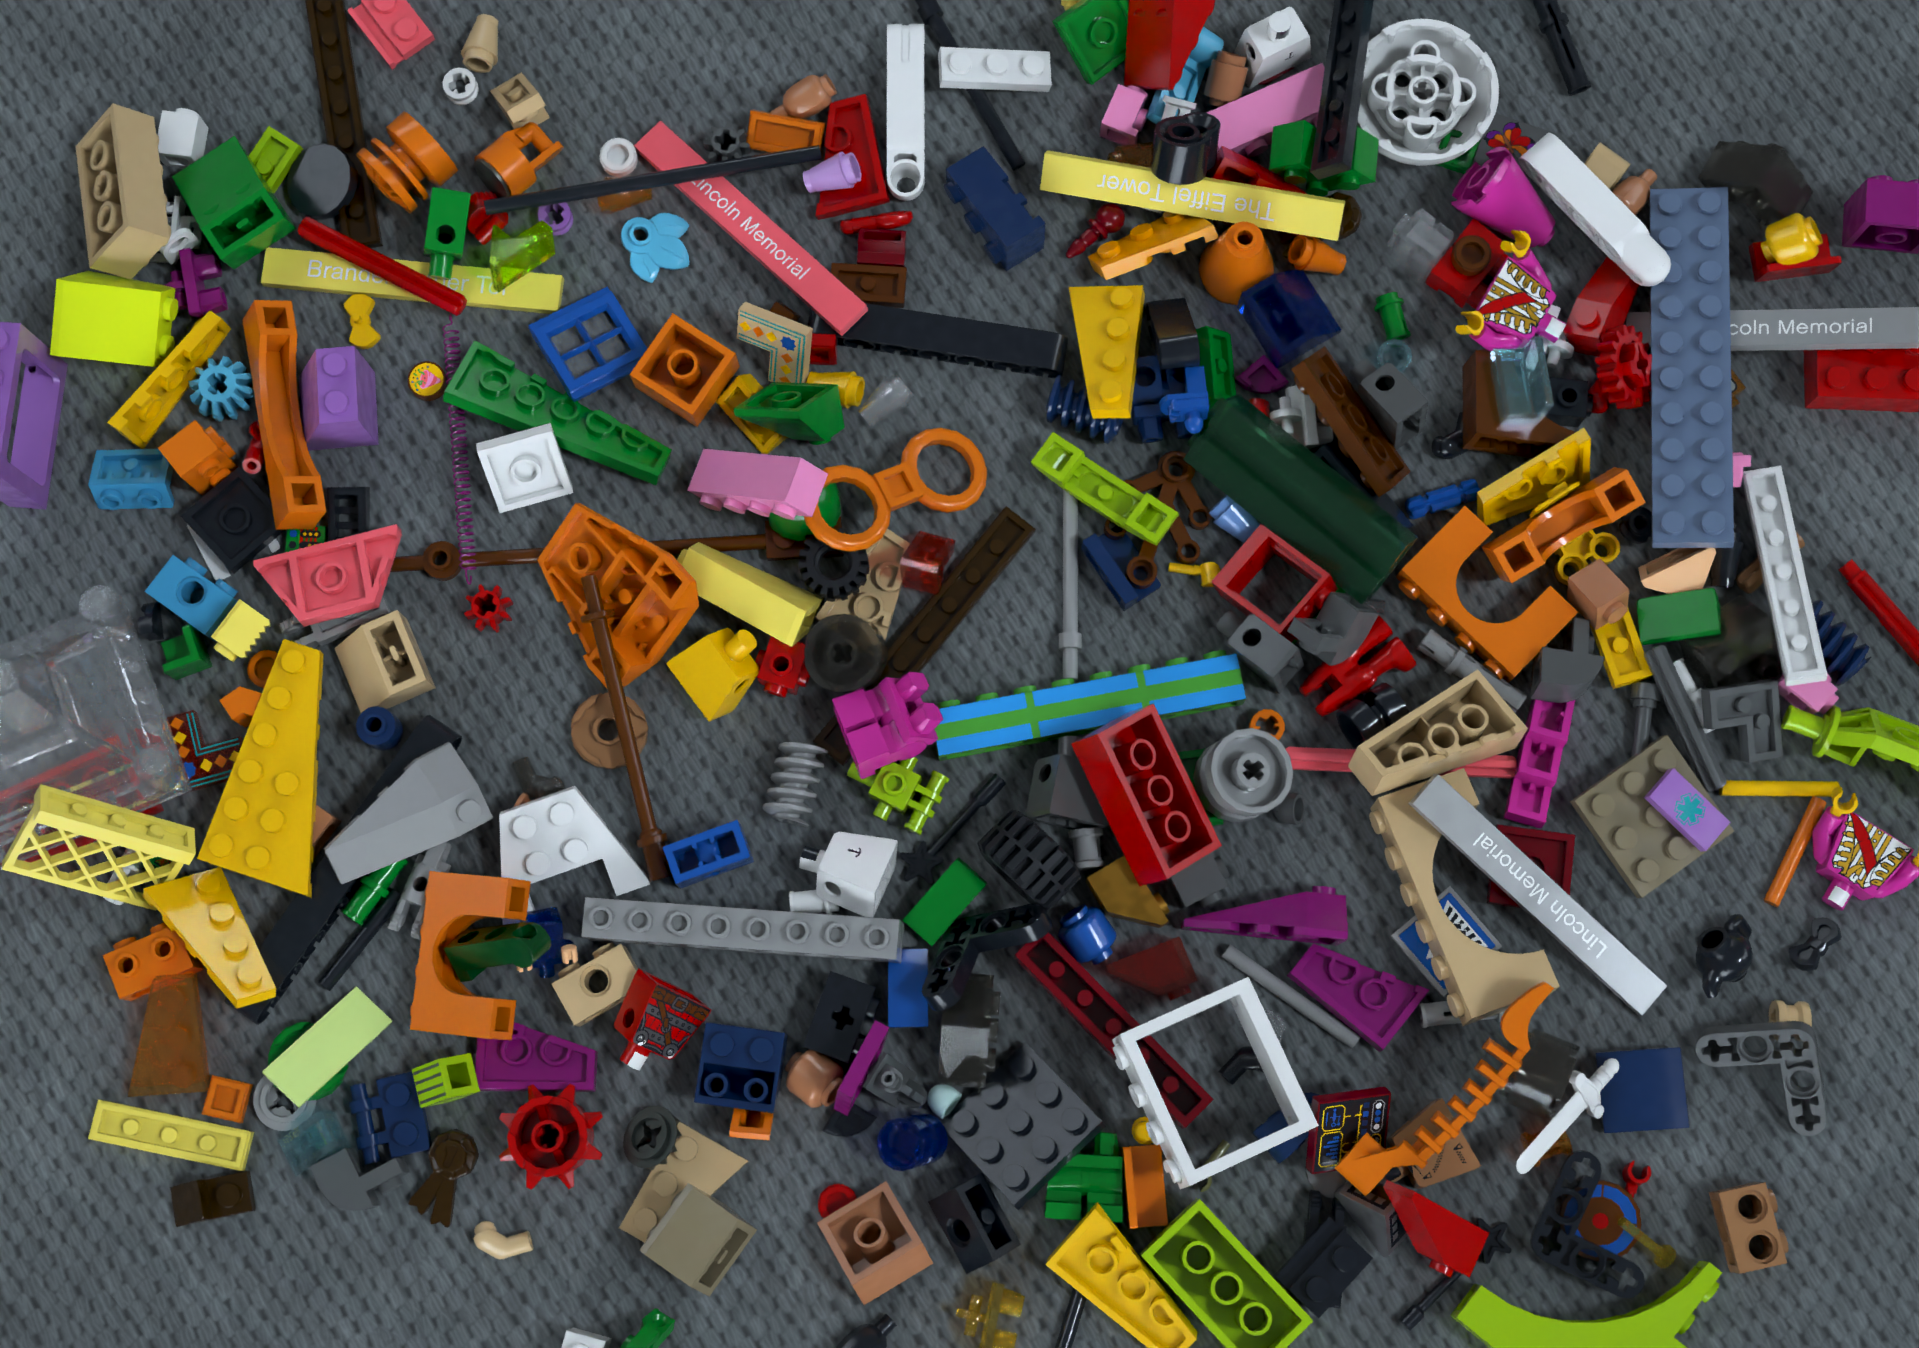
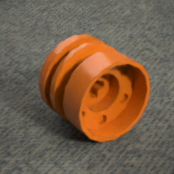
M404 111L386 127V131L394 143L390 148L374 137L370 143L379 157L376 158L364 147L356 156L363 164L367 176L391 202L398 204L411 214L418 206L410 196V191L425 201L429 198V195L421 183L424 178L440 188L457 173L458 169L428 131L410 114Z

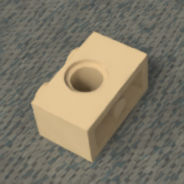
M613 942L608 943L592 953L594 959L583 966L576 962L558 972L560 979L553 982L552 986L575 1026L581 1027L624 1001L634 975L638 970L626 946L619 944L615 947ZM599 971L605 972L608 977L607 987L602 992L593 993L589 987L591 976Z

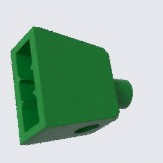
M432 187L423 253L424 256L431 257L429 277L451 280L453 261H461L471 193ZM441 234L449 235L452 238L451 243L443 244L439 242L438 236Z

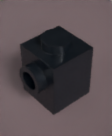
M1542 376L1535 386L1534 407L1560 426L1578 428L1585 418L1591 415L1593 394H1588V381Z

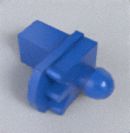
M1204 366L1186 367L1183 376L1185 393L1168 394L1161 398L1159 402L1161 412L1169 415L1170 423L1184 421L1186 430L1192 434L1199 433L1202 430L1203 420H1207L1209 400Z

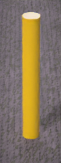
M1726 780V785L1719 789V795L1831 797L1834 788L1840 787L1838 781Z

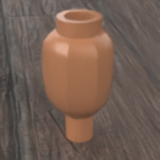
M827 74L821 77L816 75L807 76L786 91L783 96V104L772 110L771 113L807 119L830 105L831 97L837 94L836 88Z
M1646 169L1639 177L1629 176L1622 180L1612 189V192L1636 216L1649 200L1650 186L1657 180V174L1651 169Z

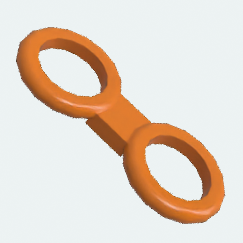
M941 427L926 429L909 440L902 452L901 464L875 473L873 476L861 468L844 464L823 469V471L828 473L823 488L831 483L846 482L862 489L871 499L874 508V519L871 527L866 531L852 535L838 532L823 519L818 503L813 516H804V519L815 537L833 549L847 552L868 549L882 539L889 527L891 512L918 501L931 510L951 513L965 510L977 502L986 487L987 467L982 453L972 440L958 431ZM938 444L949 446L958 451L967 461L971 472L968 488L961 494L951 496L938 494L928 488L920 478L917 469V459L920 451L928 446Z

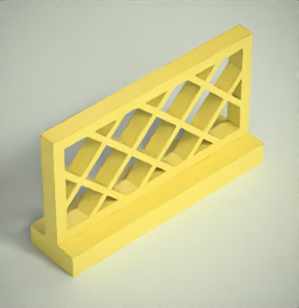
M40 784L34 795V805L2 861V870L156 911V907H151L143 898V893L135 891L133 886L153 881L154 885L174 880L183 865H190L196 855L195 828ZM39 823L57 828L58 831L38 836L34 828ZM82 835L96 839L97 842L77 847L72 837ZM64 840L70 850L50 856L45 846ZM121 846L136 852L116 858L111 848ZM37 849L42 858L33 862L17 859L19 854ZM103 851L109 861L89 867L84 857ZM161 857L172 860V862L154 868L149 859ZM76 860L81 869L67 873L59 871L57 865ZM142 862L146 869L145 872L129 877L126 876L122 869L123 867ZM114 870L120 879L104 883L97 881L95 876Z

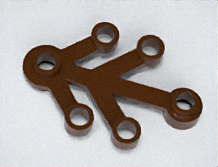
M1167 452L1160 458L1157 470L1133 481L1124 480V482L1141 493L1162 485L1157 499L1175 511L1173 501L1178 490L1190 511L1187 518L1190 527L1195 530H1203L1211 522L1210 509L1202 504L1191 482L1195 474L1194 462L1184 452ZM1171 465H1178L1182 469V474L1180 476H1173L1169 472V467ZM1195 512L1204 513L1207 519L1206 522H1196L1193 514ZM1178 516L1169 528V532L1177 546V560L1181 564L1191 565L1197 561L1200 555V547L1190 538L1180 516ZM1107 519L1104 524L1105 535L1112 540L1121 539L1125 535L1126 530L1123 529L1119 533L1111 531L1109 528L1111 521ZM1144 540L1139 555L1128 563L1125 577L1133 588L1146 589L1154 582L1157 576V566L1153 560L1158 545H1153ZM1182 548H1192L1195 556L1186 558L1182 554ZM1143 569L1147 574V578L1145 580H1137L1133 575V571Z

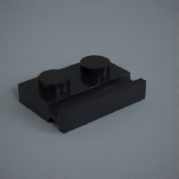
M1327 1217L1278 1270L1274 1277L1317 1318H1320L1370 1263L1373 1257L1339 1227L1331 1217Z

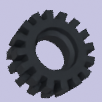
M840 528L838 531L848 534L846 529ZM816 537L811 540L808 538L804 542L805 547L800 550V562H798L802 580L810 592L813 591L816 597L820 599L825 597L831 602H835L836 598H841L842 601L847 600L848 595L853 593L855 596L860 592L859 587L865 585L867 581L866 576L869 574L870 568L866 549L853 552L837 550L829 547ZM830 551L842 552L849 560L847 572L839 578H828L819 570L821 558Z

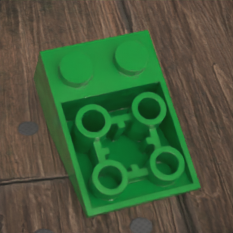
M235 135L172 176L207 240L219 258L232 269H236L296 229Z

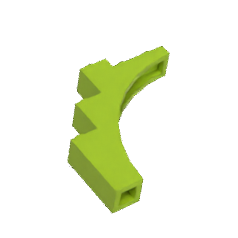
M1699 1261L1677 1285L1653 1302L1625 1314L1597 1320H1559L1535 1315L1507 1303L1482 1285L1474 1284L1450 1316L1489 1348H1687L1674 1337L1677 1333L1682 1335L1689 1329L1695 1320L1693 1311L1701 1301L1705 1303L1713 1297L1720 1285L1717 1279L1723 1272L1710 1262Z

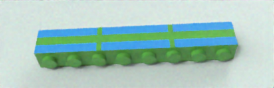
M1218 650L1204 654V660L1189 662L1187 657L1168 660L1165 662L1166 667L1151 669L1149 664L1130 667L1127 669L1128 674L1113 676L1111 671L1090 675V681L1075 683L1073 678L1052 682V688L1037 690L1036 686L1031 685L1016 688L1013 690L1014 695L999 697L998 693H986L976 696V702L962 705L960 700L940 702L937 704V707L942 714L943 720L935 728L938 736L936 745L939 761L1057 740L1063 736L1089 734L1128 712L1153 703L1161 720L1243 705L1246 696L1237 654L1227 655L1226 650Z

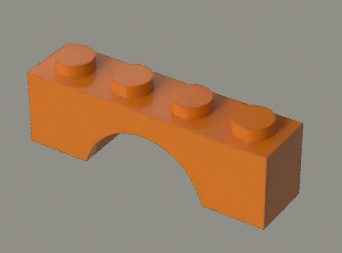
M1613 467L1533 518H1528L1482 546V549L1500 580L1513 583L1545 564L1552 553L1569 541L1594 528L1615 522L1646 503L1629 471L1624 468Z

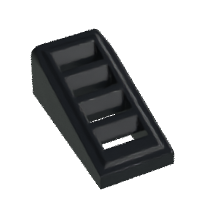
M327 487L328 541L344 538L339 537V529H358L359 533L369 531L370 487ZM340 499H358V506H340ZM339 514H358V522H339Z

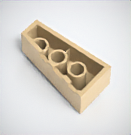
M1477 669L1360 744L1355 750L1348 767L1371 796L1432 777L1434 774H1441L1513 750L1517 747L1528 728Z

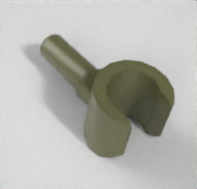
M1223 1139L1203 1165L1222 1157L1231 1145ZM1212 1176L1208 1177L1207 1183L1202 1186L1200 1192L1210 1188Z

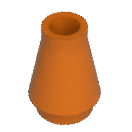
M1298 235L1289 247L1288 260L1294 264L1297 270L1330 273L1337 276L1345 268L1346 256L1337 252L1317 237Z

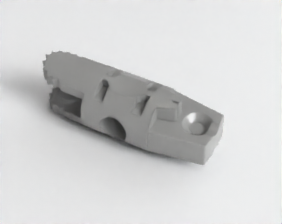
M444 842L427 849L425 856L418 854L388 929L396 932L399 931L405 922L411 905L420 907L412 925L411 937L421 940L420 928L424 918L426 897L425 890L419 892V887L423 882L428 881L429 871L449 873L451 865L446 864L452 847L449 842Z

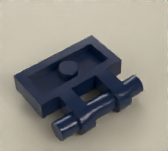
M412 1072L376 1080L379 1096L368 1098L365 1083L350 1086L352 1102H349L351 1115L355 1114L359 1132L356 1143L358 1150H362L365 1165L380 1162L379 1145L389 1144L391 1158H398L430 1149L432 1141L425 1107L420 1108ZM382 1108L386 1131L375 1133L371 1111Z

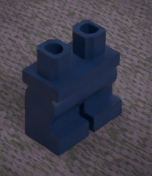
M1156 355L1138 357L1131 416L1133 425H1138V431L1144 444L1163 440L1161 422L1170 421L1169 415H1165L1160 410L1159 402L1161 398L1168 394L1185 393L1183 376L1186 367L1162 370L1164 379H1161L1160 366ZM1184 421L1175 422L1178 439L1195 438L1198 436V433L1192 434L1186 430Z

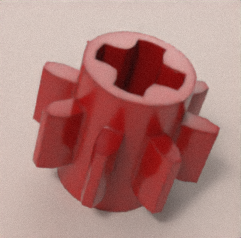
M480 584L478 587L479 592L474 597L466 596V599L471 603V610L466 611L464 615L469 620L478 618L475 624V628L478 631L482 632L485 626L488 625L497 633L499 632L498 624L503 620L512 621V618L506 612V608L514 603L510 597L500 599L503 591L500 586L496 585L492 591H488ZM493 603L496 606L494 612L487 611L484 613L481 610L484 604L490 606Z

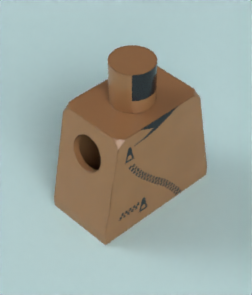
M1442 1098L1433 1100L1387 1138L1390 1146L1398 1145L1403 1139L1413 1145L1417 1140L1413 1133L1421 1124L1435 1136L1440 1129L1429 1119L1437 1110L1450 1121L1453 1119ZM1460 1131L1455 1139L1452 1140L1450 1138L1444 1144L1443 1150L1438 1155L1434 1153L1427 1160L1428 1163L1423 1169L1418 1165L1392 1167L1383 1179L1395 1183L1408 1176L1413 1187L1421 1189L1481 1167L1463 1133Z

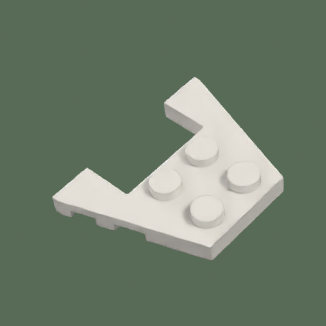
M576 786L501 811L499 814L501 877L531 881L530 884L603 859L616 896L650 885L648 875L637 865L628 850L616 839L606 826V823ZM530 895L526 921L502 918L503 925L520 922H535L539 924Z

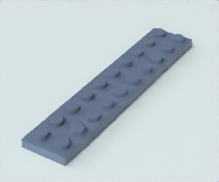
M1728 187L1650 189V236L1667 252L1671 261L1670 272L1664 281L1650 286L1652 548H1733L1734 509Z

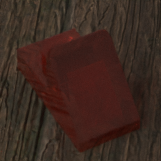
M919 531L901 556L900 572L902 585L938 595L944 567L953 555L956 540Z

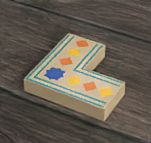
M744 302L738 310L737 339L770 351L768 381L806 383L809 375L813 328Z

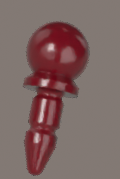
M1113 203L1102 205L1097 210L1095 219L1090 218L1087 221L1091 228H1087L1078 239L1071 243L1066 252V257L1073 258L1082 254L1086 247H1090L1098 240V237L1105 241L1108 238V233L1118 232L1125 223V214L1122 208Z

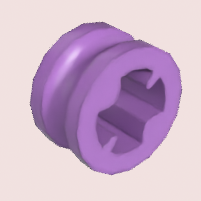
M566 202L540 206L537 214L544 231L555 236L568 232L574 220L571 209ZM552 210H555L556 213H558V210H562L561 216L563 221L559 224H556L555 221H553V224H549L550 218L548 213Z

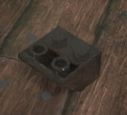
M1742 595L1720 607L1721 634L1679 640L1684 660L1704 689L1766 679L1773 680L1783 673L1770 616Z

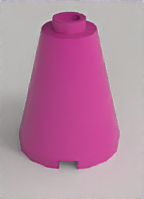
M1501 146L1491 149L1486 153L1490 158L1482 166L1475 162L1461 177L1452 193V196L1457 199V201L1451 202L1452 206L1463 214L1476 219L1515 240V237L1511 234V230L1525 231L1530 236V248H1534L1537 245L1539 247L1544 246L1555 233V229H1553L1556 222L1512 154L1505 147Z

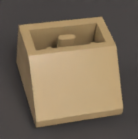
M398 610L361 625L334 648L360 713L374 706L388 709L436 688L407 618Z

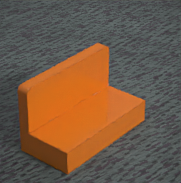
M1160 1144L1157 1146L1121 1147L1127 1228L1138 1229L1141 1227L1168 1225Z

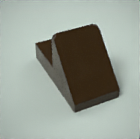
M250 1171L211 1179H199L170 1187L176 1227L256 1211Z

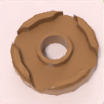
M609 693L593 695L580 704L572 717L571 736L573 746L586 762L597 768L615 769L626 766L619 735L611 741L603 740L599 736V727L603 722L607 720L615 721ZM625 696L640 755L647 743L649 729L647 720L637 703Z

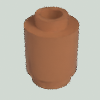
M1218 50L1216 59H1212L1203 93L1210 97L1209 104L1221 107L1241 98L1248 72V67L1245 66L1247 57Z

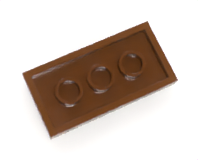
M1325 346L1291 369L1295 374L1294 381L1303 394L1310 396L1317 407L1316 413L1318 418L1325 426L1332 428L1338 437L1340 450L1347 458L1353 459L1360 469L1362 482L1369 490H1374L1377 496L1380 497L1390 491L1411 472Z

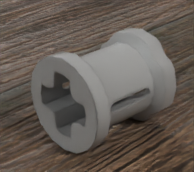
M1081 828L1068 832V838L1073 839L1074 863L1079 871L1100 870L1106 867V861L1101 859L1100 836L1103 835V828Z

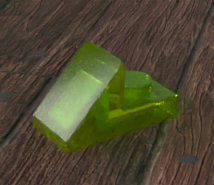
M541 220L513 239L498 226L493 225L489 263L493 288L498 293L556 254L551 226Z

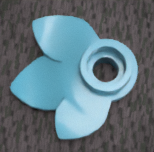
M659 213L649 220L643 217H635L628 220L621 230V242L625 249L630 252V266L633 272L642 280L653 283L658 275L659 267L670 270L688 267L690 261L687 249L678 238L687 231L689 224L683 218L671 213ZM638 229L643 230L647 236L646 240H637L633 232Z

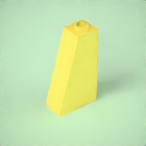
M700 542L692 545L688 550L683 549L677 559L695 579L698 596L791 647L809 633L823 598L820 599L809 591Z

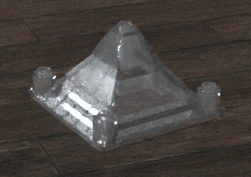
M98 585L86 590L79 599L78 607L80 613L76 616L65 618L48 625L46 628L38 629L18 637L14 641L0 645V870H2V861L34 805V795L40 784L136 812L144 811L192 791L127 604L121 594L116 595L107 586ZM39 823L34 828L38 836L58 831L57 828ZM79 835V836H76V837H72V838H73V840H74V839H76V838L81 837L82 835ZM63 840L60 842L45 846V848L47 850H50L52 848L64 844L65 841ZM37 849L19 854L17 859L23 861L39 853Z

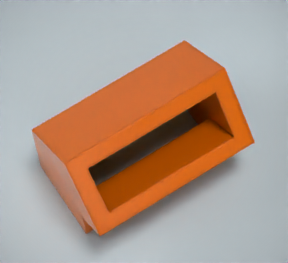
M239 686L219 701L231 719L246 728L250 725L262 693Z

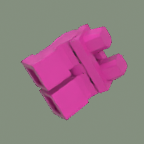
M908 672L901 678L886 677L878 686L871 690L864 691V689L832 699L835 717L848 745L860 779L874 775L876 769L898 760L911 759L923 752L926 745H932L938 740L935 728L943 720L939 708L934 703H923L921 695L929 687L923 673Z

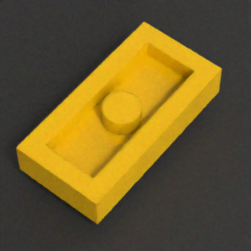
M1629 609L1617 622L1607 623L1597 630L1589 623L1600 656H1604L1603 664L1612 689L1651 678L1652 673L1644 658V650Z

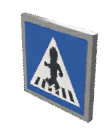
M1451 886L1437 896L1449 920L1465 936L1495 951L1502 947L1499 941ZM1415 915L1394 932L1391 938L1439 994L1444 997L1448 990L1444 981L1438 980L1434 974L1431 965L1433 955L1428 943L1424 944L1418 936L1415 922L1418 919Z

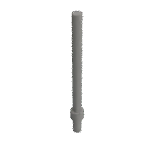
M1063 489V632L1059 633V650L1063 651L1062 679L1073 678L1076 681L1078 680V651L1082 650V634L1078 632V499Z

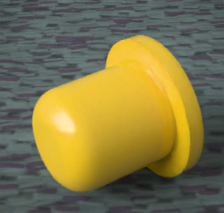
M1146 1116L1138 1118L1132 1125L1133 1138L1143 1145L1153 1143L1146 1129V1123L1149 1122Z

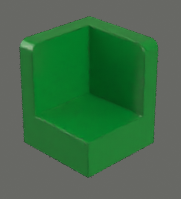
M190 624L182 626L183 635L161 642L167 663L162 665L163 671L175 680L213 667L202 633Z

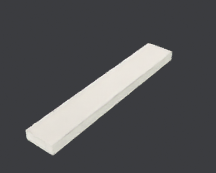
M1775 466L1743 471L1742 483L1785 685L1793 686L1826 681L1828 675L1782 467Z

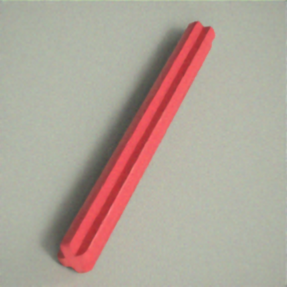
M1285 748L1291 758L1293 770L1352 772L1348 764L1356 749ZM1495 755L1439 775L1442 776L1464 768L1468 777L1512 779L1515 776L1517 762L1514 756Z

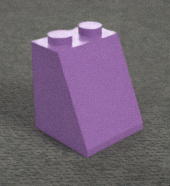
M355 346L316 349L299 376L300 417L308 451L379 445L374 370Z

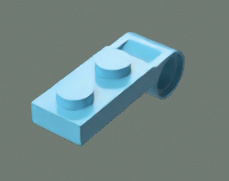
M1202 28L1198 36V43L1191 51L1184 65L1182 76L1178 83L1175 84L1173 90L1155 91L1146 115L1148 120L1155 124L1161 121L1166 104L1163 101L1164 95L1194 103L1206 68L1211 66L1212 59H1216L1218 50L1222 51L1224 45L1222 38L1207 28Z

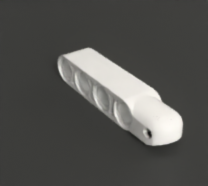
M887 24V184L890 193L895 198L903 201L913 200L918 197L923 191L925 184L924 24ZM902 178H911L915 182L916 188L911 192L904 193L897 190V183Z
M1547 133L1519 158V164L1524 172L1635 283L1649 287L1664 281L1671 268V261L1667 252L1650 236L1646 226L1557 136Z

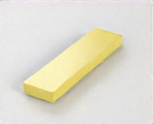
M98 1100L88 1139L245 1171L254 1132Z

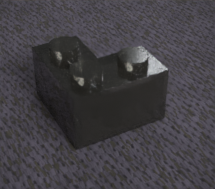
M1719 141L1698 177L1705 188L1728 187V202L1745 203L1758 222L1764 226H1769L1793 213L1801 214L1813 194L1812 189L1804 179V175L1789 158L1788 152L1782 146L1773 143L1759 145L1749 144L1745 141Z
M971 973L960 1000L954 1006L942 1012L938 1084L985 1088L987 1072H995L996 1048H989V1042L997 1043L999 1019L991 1018V1015L999 1016L1001 992L993 991L994 975Z

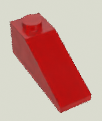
M1608 256L1576 298L1563 330L1568 342L1574 347V351L1600 357V352L1596 345L1603 342L1601 334L1608 332L1609 328L1624 324L1639 284L1635 283Z
M1386 1180L1383 1188L1416 1252L1431 1259L1429 1267L1451 1278L1453 1272L1456 1271L1470 1278L1489 1233L1421 1194Z

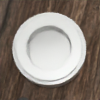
M611 139L600 150L599 157L602 167L612 176H626L637 166L638 155L636 149L626 139Z

